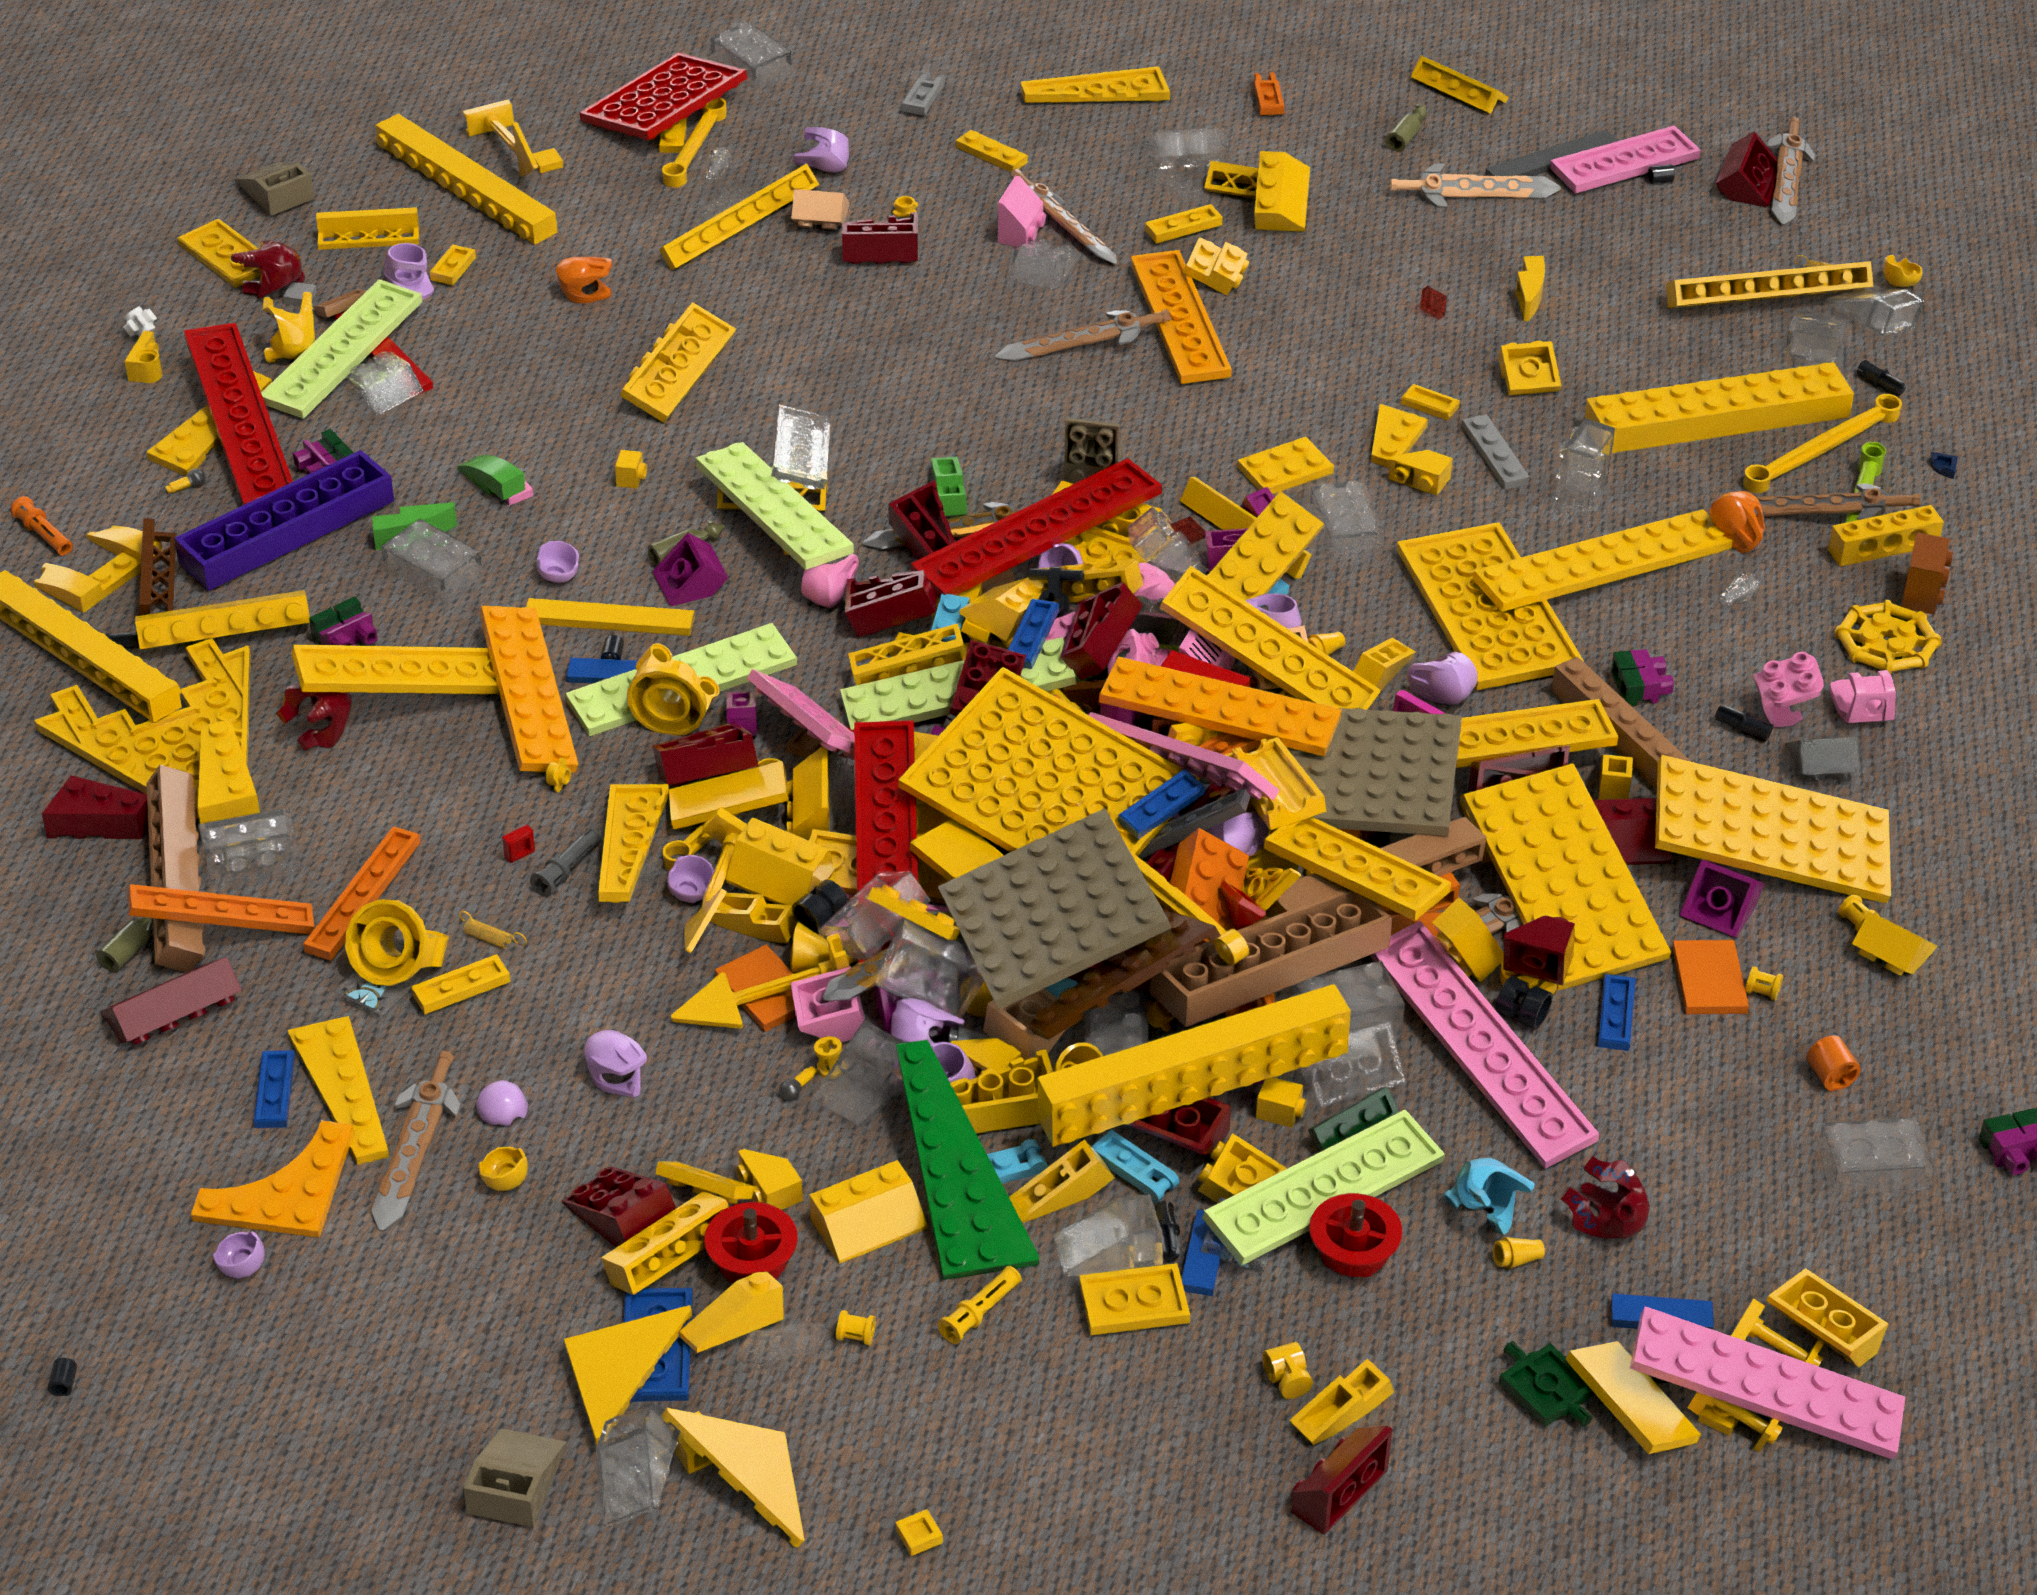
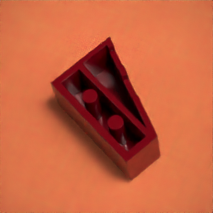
M935 480L888 503L890 526L917 560L955 542L949 522L946 520Z
M924 570L895 573L892 575V578L882 580L879 579L878 575L870 576L869 581L857 582L855 578L847 579L845 613L858 637L867 634L872 635L880 630L892 626H900L905 622L917 618H925L936 613L937 595Z
M1124 582L1078 603L1060 657L1070 669H1073L1080 680L1090 676H1097L1105 669L1143 606Z
M736 722L652 746L659 778L666 784H670V786L683 785L689 780L759 767L752 734Z
M70 775L42 812L47 839H57V835H75V839H85V836H103L104 839H142L149 829L147 794Z

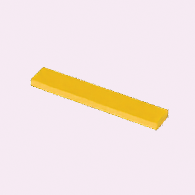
M1190 477L1180 499L1182 503L1222 530L1249 528L1257 519L1196 477ZM1304 550L1286 573L1295 579H1300L1312 554Z
M529 598L526 608H536L540 625L690 636L695 619L694 610L534 598Z

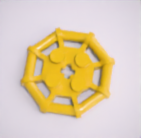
M1884 600L1883 603L1865 606L1853 605L1849 607L1848 614L1834 630L1835 637L1840 639L1847 650L1849 660L1853 663L1858 661L1883 671L1887 670L1890 674L1894 671L1917 667L1923 669L1927 667L1935 649L1939 648L1942 644L1941 636L1934 632L1924 612H1915L1891 603V600ZM1891 615L1896 616V617H1899V618L1904 619V620H1907V622H1906V621H1903V620H1900V619H1897V618H1895V617H1892ZM1855 622L1861 626L1859 630L1851 629ZM1916 628H1919L1924 636H1918L1915 632ZM1854 641H1858L1859 644L1861 642L1863 646H1857ZM1916 647H1923L1921 652L1917 653L1914 651ZM1902 656V659L1895 660V657Z

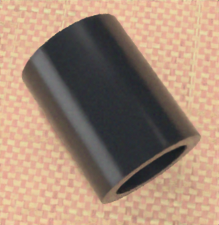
M1672 164L1649 167L1648 178L1651 184L1674 181L1675 171Z
M617 635L607 636L604 640L601 659L621 660L624 647L623 639Z
M58 1358L54 1361L47 1387L52 1395L68 1396L71 1394L77 1371V1363L74 1360Z

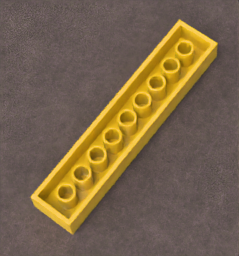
M1834 362L1587 398L1584 424L1601 455L1849 418L1854 392Z
M1335 984L1039 1076L1037 1077L1038 1120L1052 1147L1064 1143H1071L1076 1139L1092 1134L1102 1133L1105 1130L1123 1124H1130L1151 1115H1158L1176 1107L1190 1105L1201 1099L1221 1095L1226 1091L1249 1086L1270 1077H1277L1298 1068L1308 1067L1320 1061L1337 1058L1342 1054L1348 1053L1351 1010Z

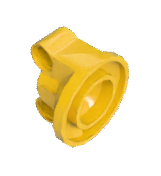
M655 643L636 663L637 672L627 691V701L633 716L644 727L656 733L680 736L689 734L700 726L710 703L718 696L720 689L712 678L708 676L698 677L691 666L682 661L673 660L672 653L667 647Z
M379 899L365 904L352 916L346 930L345 949L350 964L360 977L375 985L392 986L409 980L421 968L442 967L449 936L440 932L426 930L423 920L415 910L403 902ZM398 929L401 930L404 938L402 953L395 948L393 942L394 934Z

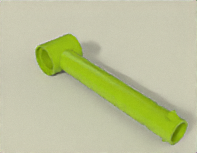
M1867 442L1862 446L1858 464V471L1860 473L1856 484L1873 485L1875 476L1881 474L1886 455V448L1882 444ZM1855 486L1854 493H1858L1859 490ZM1861 512L1847 513L1845 523L1856 521Z

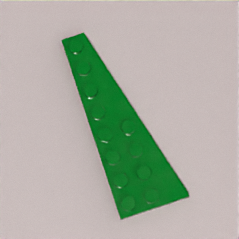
M921 1040L896 1044V1053L943 1280L1003 1271L1007 1266L1017 1269L1039 1265V1255L929 1041Z

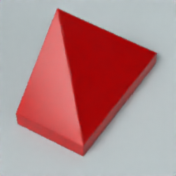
M1222 881L1220 887L1236 931L1253 925L1265 916L1267 912L1248 894L1226 881Z

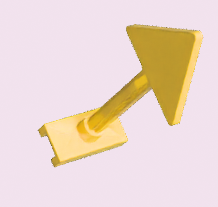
M509 100L463 111V116L467 122L466 133L469 137L494 131L516 153L521 177L527 176L538 169L536 160L518 123L514 122L512 104ZM512 126L514 136L505 127Z
M721 807L718 808L711 820L705 822L702 829L703 832L722 843V852L703 896L701 909L684 927L685 951L691 953L727 892L721 887L728 872L736 839L747 825Z
M839 933L827 936L830 960L819 963L818 967L737 992L731 991L726 974L724 972L720 973L671 1015L672 1022L743 1028L742 1019L737 1008L738 1005L792 989V982L849 967L845 950L843 951Z

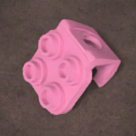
M1130 629L1126 632L1107 663L1108 676L1117 659V655L1122 651H1130L1126 654L1125 658L1161 666L1170 650L1167 648L1164 650L1158 649L1159 643L1152 633L1139 634L1134 629Z
M1798 652L1792 658L1780 662L1776 660L1769 661L1764 665L1762 672L1753 675L1757 690L1762 697L1761 703L1764 712L1774 727L1792 726L1803 720L1801 711L1791 712L1789 706L1818 697L1824 686L1817 660L1806 652Z
M1887 670L1878 671V676L1862 677L1858 672L1848 673L1849 679L1831 682L1830 695L1838 714L1845 722L1858 723L1894 720L1896 691L1891 674Z

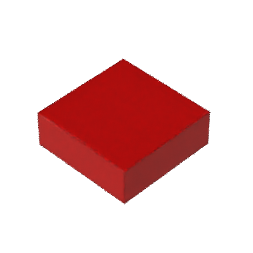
M528 824L502 837L504 857L509 863H513L535 852L533 829Z

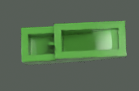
M479 455L457 466L460 472L488 495L495 493L503 501L526 490L524 472L496 456Z
M958 457L931 458L933 480L936 482L937 492L942 501L945 516L967 515L966 492Z
M455 502L400 507V514L372 516L376 550L414 544L442 534L457 526Z

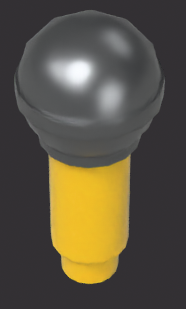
M198 468L191 469L185 477L169 483L168 486H165V489L170 494L190 486L200 487L206 481L205 473Z
M810 1066L805 1068L795 1078L784 1080L779 1086L780 1096L786 1101L796 1100L802 1087L814 1078V1075L817 1073L816 1068Z

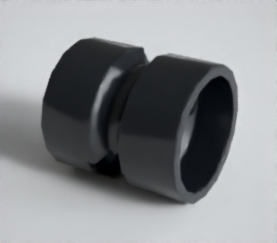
M829 879L823 880L809 894H805L792 905V913L796 922H800L817 934L828 928L834 920L842 917L850 909L848 897L843 889Z
M1510 976L1500 990L1495 1010L1497 1013L1511 1019L1518 1016L1520 1023L1538 1029L1547 1017L1553 994L1537 986L1530 989L1528 982Z

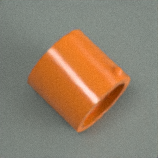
M1828 1036L1820 1039L1807 1052L1806 1059L1808 1064L1829 1091H1836L1850 1086L1860 1075V1064L1838 1036Z

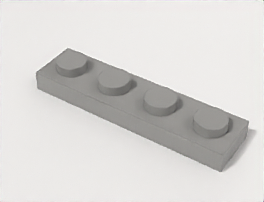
M1487 414L1462 420V428L1504 490L1529 485V475Z

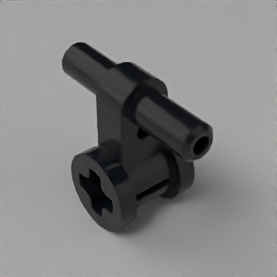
M1050 566L1049 569L1030 568L1028 570V578L1030 580H1048V589L1041 593L1039 600L1055 601V598L1058 599L1060 610L1057 617H1061L1070 608V600L1063 593V581H1083L1084 571L1064 570L1063 567Z

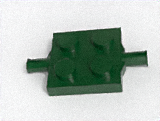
M1511 1341L1504 1347V1352L1515 1361V1364L1500 1374L1499 1384L1543 1427L1567 1414H1570L1582 1427L1591 1422L1592 1416L1580 1405L1593 1397L1595 1393L1565 1360L1566 1357L1550 1343L1538 1351L1525 1353L1514 1341Z

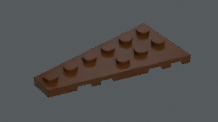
M1168 910L1164 913L1169 920L1171 929L1107 958L1098 968L1088 971L1083 976V980L1077 985L1063 991L1059 999L1051 1006L1038 1011L1035 1016L1036 1018L1028 1023V1026L1033 1034L1049 1040L1081 1021L1084 1011L1096 1007L1101 1009L1110 1003L1107 999L1109 996L1121 989L1124 993H1127L1168 968L1169 960L1182 955L1189 956L1196 951L1194 945L1209 937L1211 942L1221 936L1214 925Z

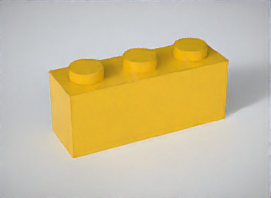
M1460 897L1432 922L1439 932L1436 938L1446 948L1445 951L1467 977L1472 974L1481 983L1503 962L1504 952L1480 916Z

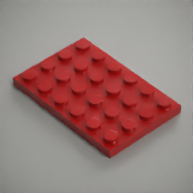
M678 52L579 112L582 122L607 128L610 131H618L628 136L632 135L642 138L643 140H652L662 131L672 128L678 121L688 118L694 111L702 109L707 103L720 98L723 93L736 88L739 83L747 79L746 70Z

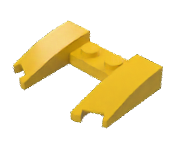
M113 525L109 529L96 533L94 531L87 533L86 537L88 540L117 556L89 576L66 567L45 563L41 568L43 574L41 578L34 581V586L83 613L140 573L143 531ZM154 541V546L162 552L161 541Z

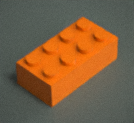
M1198 828L1179 843L1170 884L1173 887H1177L1226 931L1234 929V924L1220 885L1224 880L1242 891L1249 855ZM1204 939L1201 942L1194 945V947L1206 943L1209 940Z

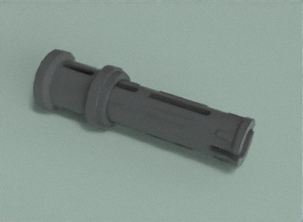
M587 828L558 857L548 859L545 867L540 872H535L531 875L530 884L532 888L542 896L551 895L554 887L559 882H564L568 879L570 870L602 841L599 832L594 828L592 831L591 828Z

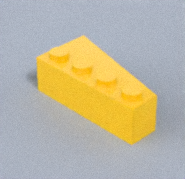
M230 719L201 726L198 813L203 835L261 821L257 793Z
M1045 1048L1037 1051L1035 1057L1023 1060L1020 1057L1010 1061V1066L996 1071L990 1068L981 1071L979 1077L971 1080L965 1077L950 1084L975 1132L982 1133L1039 1124L1037 1077L1052 1073L1053 1070Z

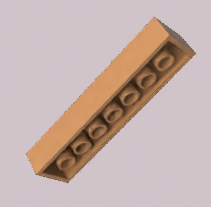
M1345 889L1237 930L1248 945L1249 955L1233 966L1228 965L1222 960L1215 945L1210 941L1195 946L1196 951L1187 957L1182 955L1169 960L1167 969L1151 978L1150 994L1187 1027L1389 948L1392 917L1374 901L1349 889Z

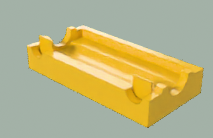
M1279 737L1261 740L1259 748L1252 753H1244L1239 747L1235 750L1232 749L1231 753L1225 754L1226 756L1244 761L1279 789L1274 800L1269 797H1261L1260 800L1250 797L1249 803L1270 830L1326 812L1323 793Z

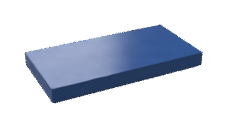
M644 1288L635 1295L625 1292L624 1323L688 1305L692 1309L693 1288ZM692 1317L689 1321L685 1322L682 1328H684L690 1321H692ZM680 1333L667 1353L658 1360L654 1366L655 1370L643 1387L637 1390L630 1402L689 1401L691 1347L680 1338Z

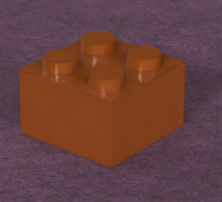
M1916 533L1901 607L1934 614L1936 604L1942 605L1945 589L1943 588L1946 587L1948 581L1949 567L1953 556V550H1948L1950 538Z

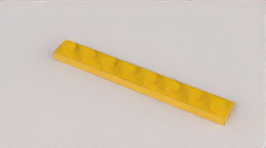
M805 164L659 248V251L669 268L674 270L793 201L794 189L812 190L819 183L808 164Z

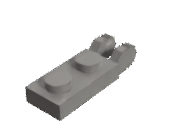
M924 72L904 99L902 112L925 116L945 84V75L939 74L934 81H931L930 72Z

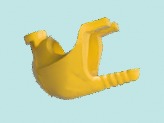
M311 292L303 293L299 314L273 307V300L269 297H264L262 310L271 318L276 319L278 324L276 334L270 339L271 347L264 350L265 359L268 363H273L276 359L280 358L297 359L315 341Z

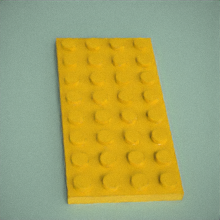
M1500 522L1397 541L1396 550L1452 648L1455 652L1467 656L1474 664L1478 676L1475 686L1477 690L1554 675L1556 665L1577 656L1584 662L1547 600L1501 612L1472 579L1476 569L1521 558Z
M1660 756L1657 766L1655 848L1848 895H1859L1861 898L1888 903L1891 897L1889 810L1674 757Z
M1574 763L1463 794L1462 801L1473 824L1487 837L1485 848L1511 900L1514 902L1515 909L1523 925L1544 915L1562 917L1569 922L1575 923L1574 956L1563 986L1557 984V991L1602 979L1605 974L1616 975L1670 959L1671 950Z

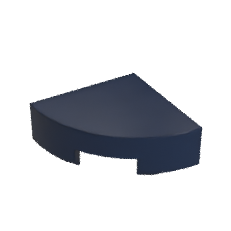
M1931 452L1929 460L1931 467L1940 475L1954 479L1958 457Z

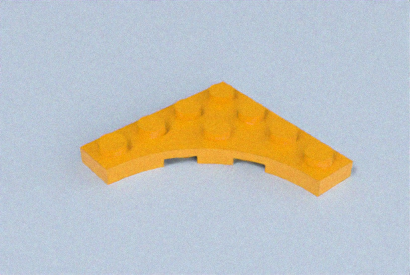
M321 1120L314 1137L306 1148L284 1168L264 1179L231 1188H200L191 1212L192 1221L320 1238L354 1134L353 1124Z

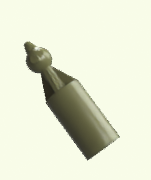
M1420 103L1416 104L1412 114H1406L1399 120L1385 138L1386 146L1389 149L1397 152L1404 150L1420 130V123L1423 122L1427 115L1426 106H1421Z
M710 520L704 530L685 529L652 543L647 548L649 558L657 567L687 532L703 541L709 538L712 542H716L721 531L725 529V525H717L713 523V520Z
M142 917L128 921L97 952L98 962L104 968L115 973L118 972L148 942L153 918Z

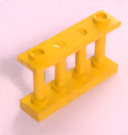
M1753 1299L1731 1336L1744 1341L1748 1335L1752 1338L1757 1336L1792 1358L1819 1366L1823 1357L1818 1355L1825 1342L1818 1339L1810 1353L1763 1325L1764 1321L1758 1317L1765 1305ZM1696 1392L1687 1407L1697 1415H1700L1706 1404L1710 1407L1715 1405L1762 1435L1753 1450L1758 1452L1761 1451L1766 1442L1773 1445L1783 1427L1778 1425L1780 1420L1771 1418L1767 1422L1748 1409Z

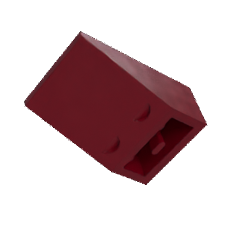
M970 640L950 714L957 717L1002 667L1021 676L1026 655Z
M615 1167L602 1169L597 1173L596 1178L587 1184L576 1187L570 1196L562 1200L565 1206L615 1247L620 1246L676 1209L666 1183Z

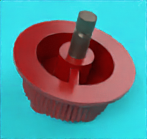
M1347 1193L1331 1197L1316 1208L1310 1220V1236L1314 1245L1319 1250L1324 1264L1331 1268V1270H1334V1272L1349 1277L1372 1276L1396 1252L1402 1240V1223L1397 1213L1388 1204L1370 1195Z
M746 1202L730 1206L718 1213L709 1223L704 1241L706 1252L710 1259L719 1267L722 1275H725V1278L734 1284L736 1281L746 1278L753 1273L766 1271L777 1280L796 1250L798 1233L791 1217L778 1207L760 1202Z

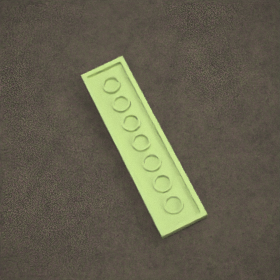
M379 279L261 393L265 405L304 419L423 302L422 294Z
M743 442L734 443L729 447L710 451L705 455L696 457V467L805 570L854 553V544Z
M773 623L673 656V660L682 661L691 666L698 677L708 676L718 684L720 691L749 682L747 678L752 669L769 675L797 665L796 655ZM636 669L565 693L567 704L589 736L637 720L633 716L627 701V691L637 672Z
M1063 637L1045 641L1033 668H1022L1020 677L1045 691L1076 685L1073 669H1070L1060 657L1065 644ZM965 660L840 689L851 730L854 729V722L914 720L915 723L949 715Z
M1403 1110L1204 1210L1202 1219L1242 1266L1310 1231V1220L1314 1211L1327 1199L1347 1193H1359L1376 1197L1442 1163L1445 1153L1406 1110Z

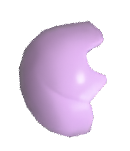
M549 541L539 548L537 557L538 573L542 578L553 583L568 582L577 572L579 553L571 544L563 541Z
M1060 543L1041 553L1038 568L1083 564L1080 552L1071 544Z
M696 855L677 858L667 877L670 893L680 901L688 903L702 900L714 872L712 864L703 857Z
M501 1080L487 1085L481 1091L476 1102V1109L482 1121L490 1125L510 1126L516 1117L524 1118L526 1116L528 1102L516 1084Z
M253 1231L250 1233L238 1232L228 1235L219 1243L216 1252L213 1253L218 1269L224 1275L236 1279L250 1276L259 1270L265 1256L264 1245Z

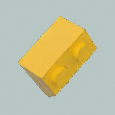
M1870 911L1852 942L1853 945L1860 948L1858 954L1875 962L1877 957L1886 961L1885 968L1902 976L1904 971L1913 975L1937 948V945Z

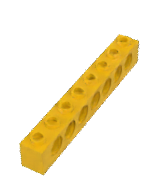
M1871 261L1673 280L1666 283L1668 308L1864 290L1873 287Z

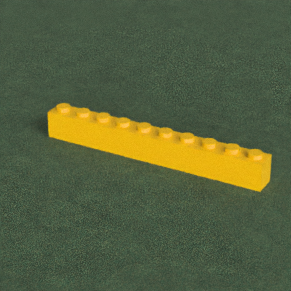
M396 114L375 125L376 142L379 147L386 149L396 158H400L408 163L410 167L419 170L427 178L433 179L443 188H447L456 194L458 198H462L470 203L474 208L483 211L491 219H495L503 224L505 228L511 229L522 239H526L535 245L557 233L556 213L402 115Z
M6 570L0 572V619L153 723L182 707L180 700L181 690L176 681L169 679L160 673L158 669L152 668L143 662L140 657L134 656L125 650L122 645L116 644L104 633L98 632L87 622H83L69 610H65L56 604L54 600L41 594L36 588H32L24 583L19 577H15Z

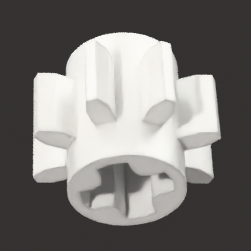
M139 306L124 317L127 324L123 328L130 337L135 335L140 337L144 330L153 331L156 328L153 325V321L157 318L150 309L143 311Z

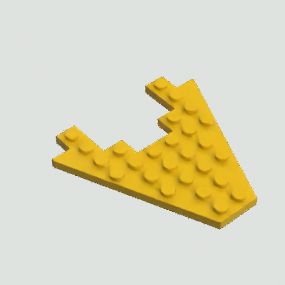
M213 638L186 647L187 656L203 681L180 689L181 698L187 708L172 712L155 723L147 721L135 725L126 709L97 718L78 685L50 694L52 704L57 712L34 720L38 732L144 794H147V781L159 765L193 774V787L196 789L194 808L197 810L196 819H198L201 726L230 719L248 768L250 648L245 646L223 654Z

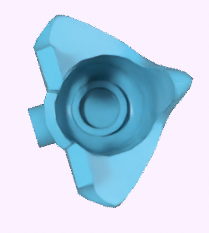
M1479 1158L1464 1163L1457 1176L1455 1186L1451 1190H1447L1443 1197L1454 1209H1457L1461 1204L1474 1210L1493 1208V1213H1487V1219L1495 1232L1505 1235L1510 1230L1512 1224L1516 1190L1531 1193L1535 1184L1496 1159Z

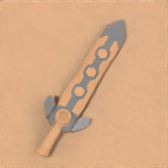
M1435 163L1427 168L1420 180L1390 179V190H1421L1423 198L1436 207L1448 206L1443 197L1546 199L1561 189L1558 184L1544 176L1440 174L1445 164Z

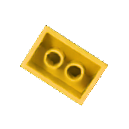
M1260 151L1254 211L1255 229L1305 232L1310 167L1286 152Z
M1029 578L996 586L961 608L959 614L1007 642L1014 637L1031 599L1039 600L1041 593L1047 590V588L1044 587L1042 582L1030 580Z
M822 746L793 768V781H787L788 797L793 798V801H787V818L793 819V821H787V832L808 841L813 829L829 831L828 749Z
M752 817L736 839L725 880L726 883L749 893L762 894L764 899L775 904L793 905L802 896L809 894L823 880L828 879L834 871V866L828 848Z
M898 1160L809 1194L810 1219L839 1264L928 1229L913 1182Z
M1806 1268L1768 1295L1766 1300L1776 1312L1817 1340L1820 1339L1825 1342L1826 1346L1857 1367H1861L1878 1353L1888 1327L1887 1322Z

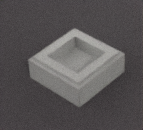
M292 282L283 295L284 304L301 306L304 292H311L313 300L317 293L316 285Z

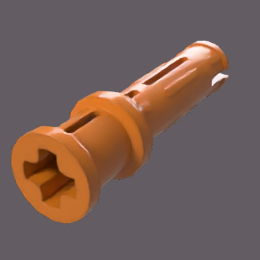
M19 497L12 503L10 508L12 516L22 520L27 530L35 531L60 556H64L72 551L73 543L47 520L45 512L40 508H36L29 497Z

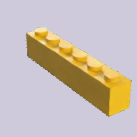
M305 590L135 616L139 647L140 649L310 623V615Z

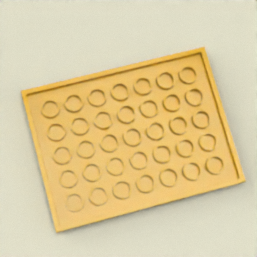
M1002 667L900 777L898 787L1009 852L1025 846L1031 838L1040 839L1105 808L1129 851L1138 857L1170 818L1138 840L1118 822V815L1184 769Z

